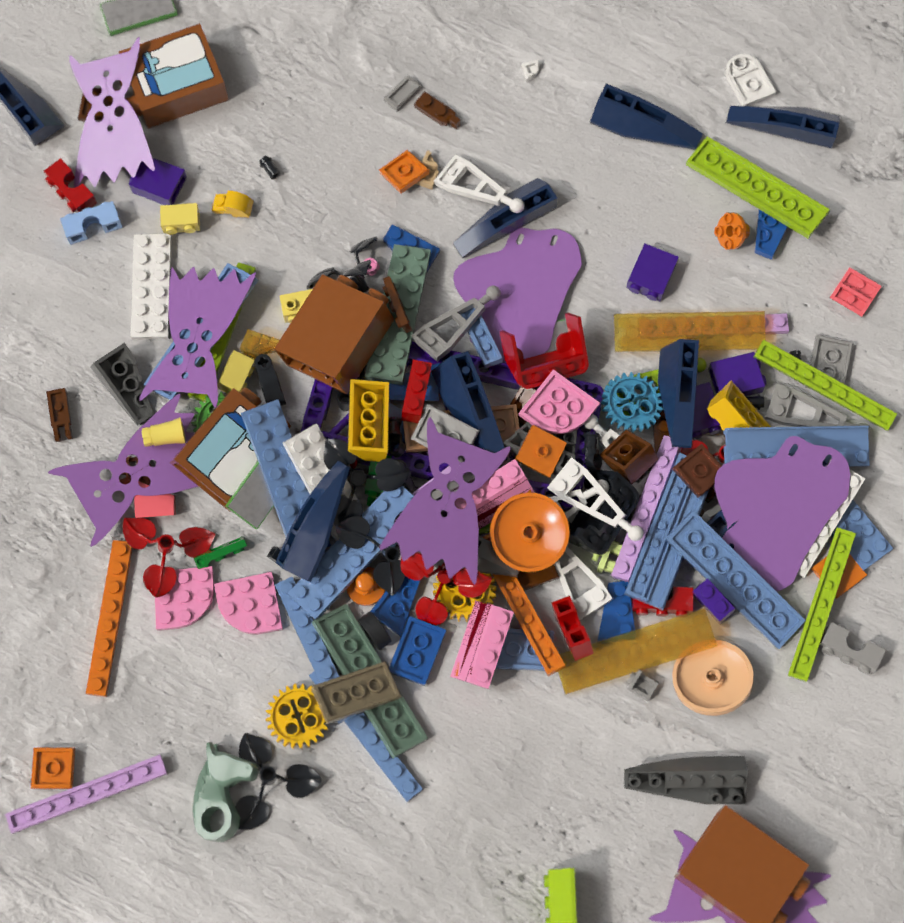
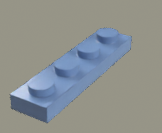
M472 308L461 314V316L467 320L476 309ZM480 316L467 332L486 369L502 363L503 359L482 316Z

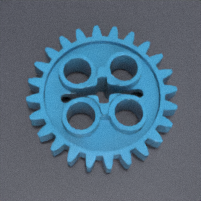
M630 372L628 377L623 373L621 378L616 375L614 380L611 379L609 381V385H606L604 388L606 392H603L601 396L605 398L601 404L606 405L602 410L603 412H608L606 418L613 419L610 423L611 425L616 422L618 423L617 429L624 426V431L631 428V432L634 433L636 428L639 432H642L644 428L648 430L651 425L656 423V420L661 416L659 413L662 412L663 408L660 407L662 405V400H659L661 395L656 393L659 387H652L653 380L648 383L646 382L647 376L641 379L640 373L634 377L633 373ZM634 389L640 390L642 394H637ZM617 393L622 394L624 398H619ZM640 406L645 407L648 412L643 411ZM623 411L629 412L630 416H626Z

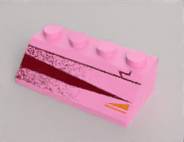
M515 459L496 470L480 488L472 492L479 529L491 523L496 510L507 499L521 493H535ZM457 498L455 500V506L458 509L466 508L467 503L465 499Z
M475 601L450 677L489 689L514 612Z

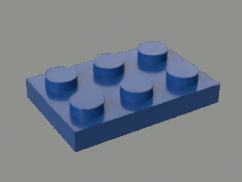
M409 616L389 666L391 674L425 686L446 630Z

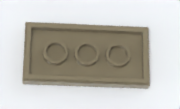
M386 661L325 681L311 688L326 724L401 698V694Z

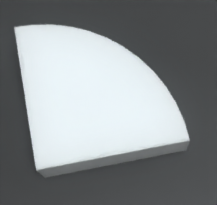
M539 60L522 63L521 67L526 82L532 80L537 75Z

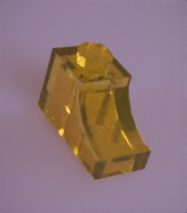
M247 329L239 350L241 354L255 360L260 354L277 353L274 348L279 339Z

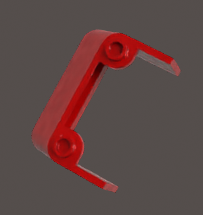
M565 313L568 332L562 333L557 337V350L524 359L523 352L516 346L515 335L503 330L499 331L505 362L520 387L531 389L541 386L553 370L565 378L580 375L587 371L589 362L580 316Z

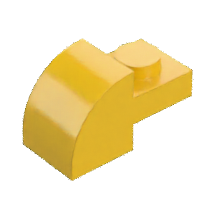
M228 190L227 194L215 195L212 211L215 214H231L233 217H250L254 201L243 193Z

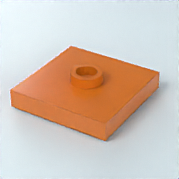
M408 149L379 169L380 174L401 194L430 174L429 169Z
M532 425L515 460L550 478L567 442Z
M850 554L835 599L839 598L867 576ZM827 556L811 568L819 579Z
M34 748L31 789L73 788L75 748Z

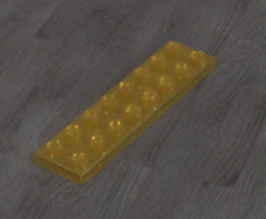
M765 311L614 314V352H660L663 347L679 339L699 340L698 351L757 350L762 340L766 341Z
M704 608L593 643L591 645L594 654L576 661L571 651L561 653L559 655L566 667L558 671L564 692L568 694L632 674V672L635 673L639 669L644 670L717 647V643Z

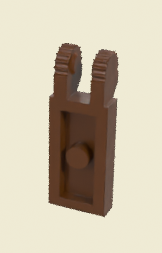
M66 388L46 391L50 422L55 441H61L59 427L64 426L67 439H73Z

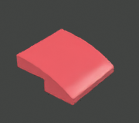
M849 267L830 296V299L862 317L882 286Z

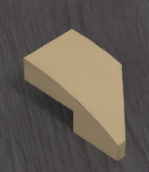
M427 150L422 164L429 169L430 174L417 182L416 185L432 190L435 184L434 180L437 178L439 171L437 163L434 162L431 156V152Z

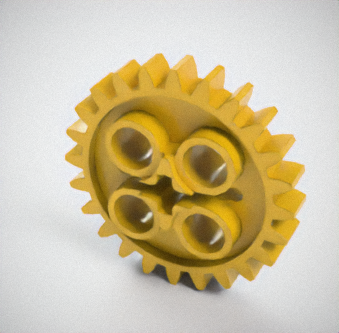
M437 576L436 581L439 583H433V587L436 589L433 590V596H435L441 583ZM492 578L489 587L481 594L482 597L480 599L469 598L471 606H468L466 597L459 593V585L449 588L447 586L449 583L443 585L437 602H441L447 607L451 620L457 616L458 622H460L462 617L468 622L475 601L494 605L491 599L496 598V594L493 593L496 591V586L493 585L495 579ZM456 600H462V601H463V604H462V605H459V606H457V605H455V604H453V603H454Z
M296 683L291 690L286 686V692L279 689L280 696H272L275 700L274 703L268 702L272 709L266 710V713L271 715V717L265 718L266 722H271L267 729H274L271 736L275 737L278 735L276 740L278 743L284 740V747L291 743L292 749L295 748L296 744L299 745L300 749H303L304 743L311 747L310 741L313 740L317 744L316 737H324L321 731H328V728L324 725L326 723L312 693V686L305 690L303 683L300 689H298ZM302 699L309 700V705L306 708L299 707V702ZM291 700L295 701L297 710L301 715L305 733H302L299 722L295 718L296 714ZM288 706L291 709L290 713L285 716L281 715V708ZM310 717L316 719V724L312 727L306 725V720ZM290 725H296L297 731L294 734H288L287 728Z

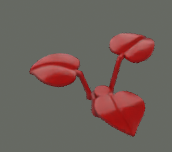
M124 518L123 535L126 542L132 548L141 550L147 546V543H158V550L162 553L161 566L151 565L143 574L145 587L156 598L169 593L176 583L175 569L165 567L166 554L172 552L174 545L179 548L184 547V553L194 558L207 552L215 538V533L210 530L191 527L180 533L179 540L182 544L178 543L177 540H174L168 534L151 540L156 535V528L153 522L145 518Z
M416 552L405 561L402 560L401 556V570L409 579L421 580L424 576L429 578L438 573L437 578L441 583L434 599L422 597L417 602L415 608L418 619L432 625L443 623L448 616L447 607L443 603L437 602L444 584L450 583L453 579L454 584L459 585L458 591L461 595L474 598L483 594L492 580L491 576H487L477 570L476 584H473L466 568L460 569L449 578L445 562L435 570L434 565L426 569L421 553Z

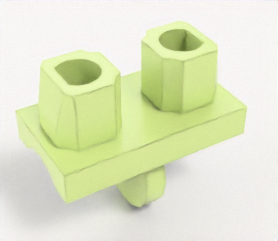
M614 539L605 554L598 555L593 553V561H597L599 556L602 557L596 572L601 574L603 571L612 573L616 561L608 559L610 553L618 556L622 544Z

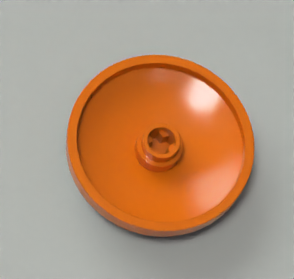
M521 493L507 499L496 510L490 526V539L497 556L506 565L523 572H538L554 565L564 554L570 536L569 523L564 511L551 498L538 493Z

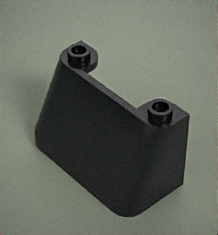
M607 470L589 471L596 481L605 480L608 482L609 491L607 494L626 515L623 519L627 520L639 500L637 489L618 472ZM585 477V488L588 490L594 487ZM596 494L588 498L585 506L590 508L600 495ZM607 501L597 510V512L612 520L617 515ZM580 510L572 523L568 521L570 528L569 543L594 554L602 555L608 551L622 527L618 525L615 528Z

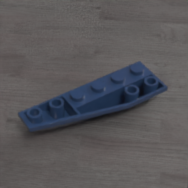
M0 67V102L34 146L65 127L43 98Z
M607 83L598 98L590 120L591 124L622 137L696 150L703 136V133L670 112Z
M730 106L726 123L832 148L837 136L840 120L839 115L805 107Z
M536 178L508 193L507 197L511 199L519 198L524 202V209L520 213L512 212L510 206L501 203L499 206L494 205L453 242L462 259L557 208L558 198L549 184Z
M679 339L660 349L658 386L672 447L692 448L699 340Z
M466 351L450 356L431 370L443 403L451 415L480 430L473 443L474 446L492 453H497L504 449L491 406L469 352Z
M338 461L311 492L296 516L275 562L282 569L309 582L316 575L320 560L325 555V549L350 469L343 462Z

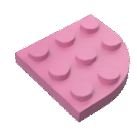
M553 370L521 409L519 416L531 425L548 433L564 434L572 432L585 424L598 408L600 402Z
M212 566L201 569L187 568L175 570L177 578L172 590L162 597H155L157 631L184 628L192 625L209 609L214 597V573Z
M272 572L214 584L219 610L231 626L247 634H265L283 630Z

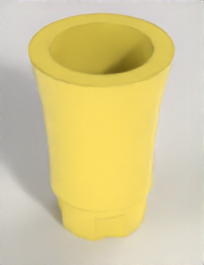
M181 417L142 428V438L145 447L186 444Z

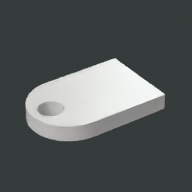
M738 54L728 61L725 75L742 106H751L775 96L776 90L755 57L748 54ZM740 61L744 66L738 67L735 65V62Z

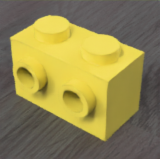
M197 203L160 206L161 228L164 234L174 235L179 232L194 233L195 231H200V211Z
M312 289L279 295L285 323L292 322Z
M234 350L229 356L217 382L218 389L228 393L234 388L240 392L243 387L247 386V383H245L246 378H250L255 367L252 366L254 360Z

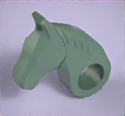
M208 742L206 744L207 760L199 774L194 792L192 810L197 833L204 839L214 842H225L233 838L239 829L240 816L230 796L229 788L242 781H255L259 775V768L253 762L226 752H220L217 744ZM221 809L225 815L224 824L220 830L213 832L210 827L211 816L215 811Z

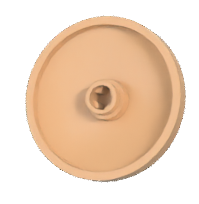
M704 640L689 646L677 658L672 672L673 686L679 700L690 710L709 716L727 714L739 708L748 699L754 682L753 668L745 653L735 645L721 640Z

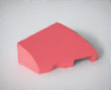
M138 481L139 485L142 488H147L149 486L147 484L142 483L141 481ZM172 494L134 496L135 518L176 515L175 496Z

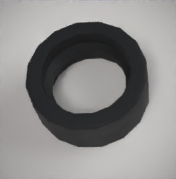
M371 611L358 619L359 624L378 650L392 642L382 624Z

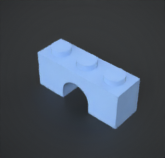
M113 201L103 202L99 206L85 208L81 212L70 213L60 218L70 245L87 240L86 229L94 223L102 225L105 233L123 228Z

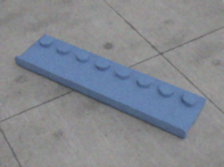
M869 426L725 428L723 430V434H725L724 464L738 459L772 458L777 454L787 438L797 436L814 445L834 448L845 457L849 467L870 466ZM797 444L791 447L788 452L789 456L795 454L798 449ZM827 455L822 462L824 467H826L832 456Z
M679 453L674 466L687 455ZM672 470L624 595L662 611L664 610L683 560V556L665 538L691 510L700 515L709 490L697 498Z

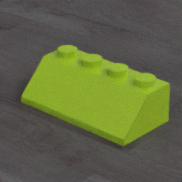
M575 869L548 870L547 875H544V888H548V896H544L545 909H549V917L545 918V923H577Z

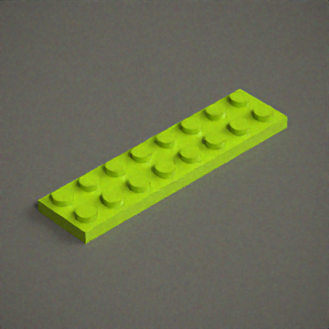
M708 136L686 161V165L807 239L810 238L829 214V208Z

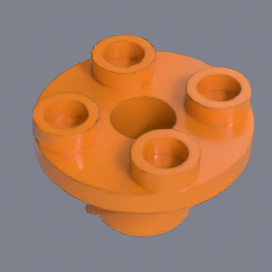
M729 212L720 218L718 225L714 229V234L722 247L726 250H735L748 238L750 227L738 213Z
M367 567L347 588L350 599L356 604L373 606L385 593V590L378 586L374 580L373 572L375 568Z

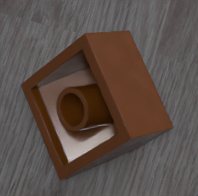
M628 430L621 433L600 454L602 460L613 471L620 473L631 485L658 460L652 444Z

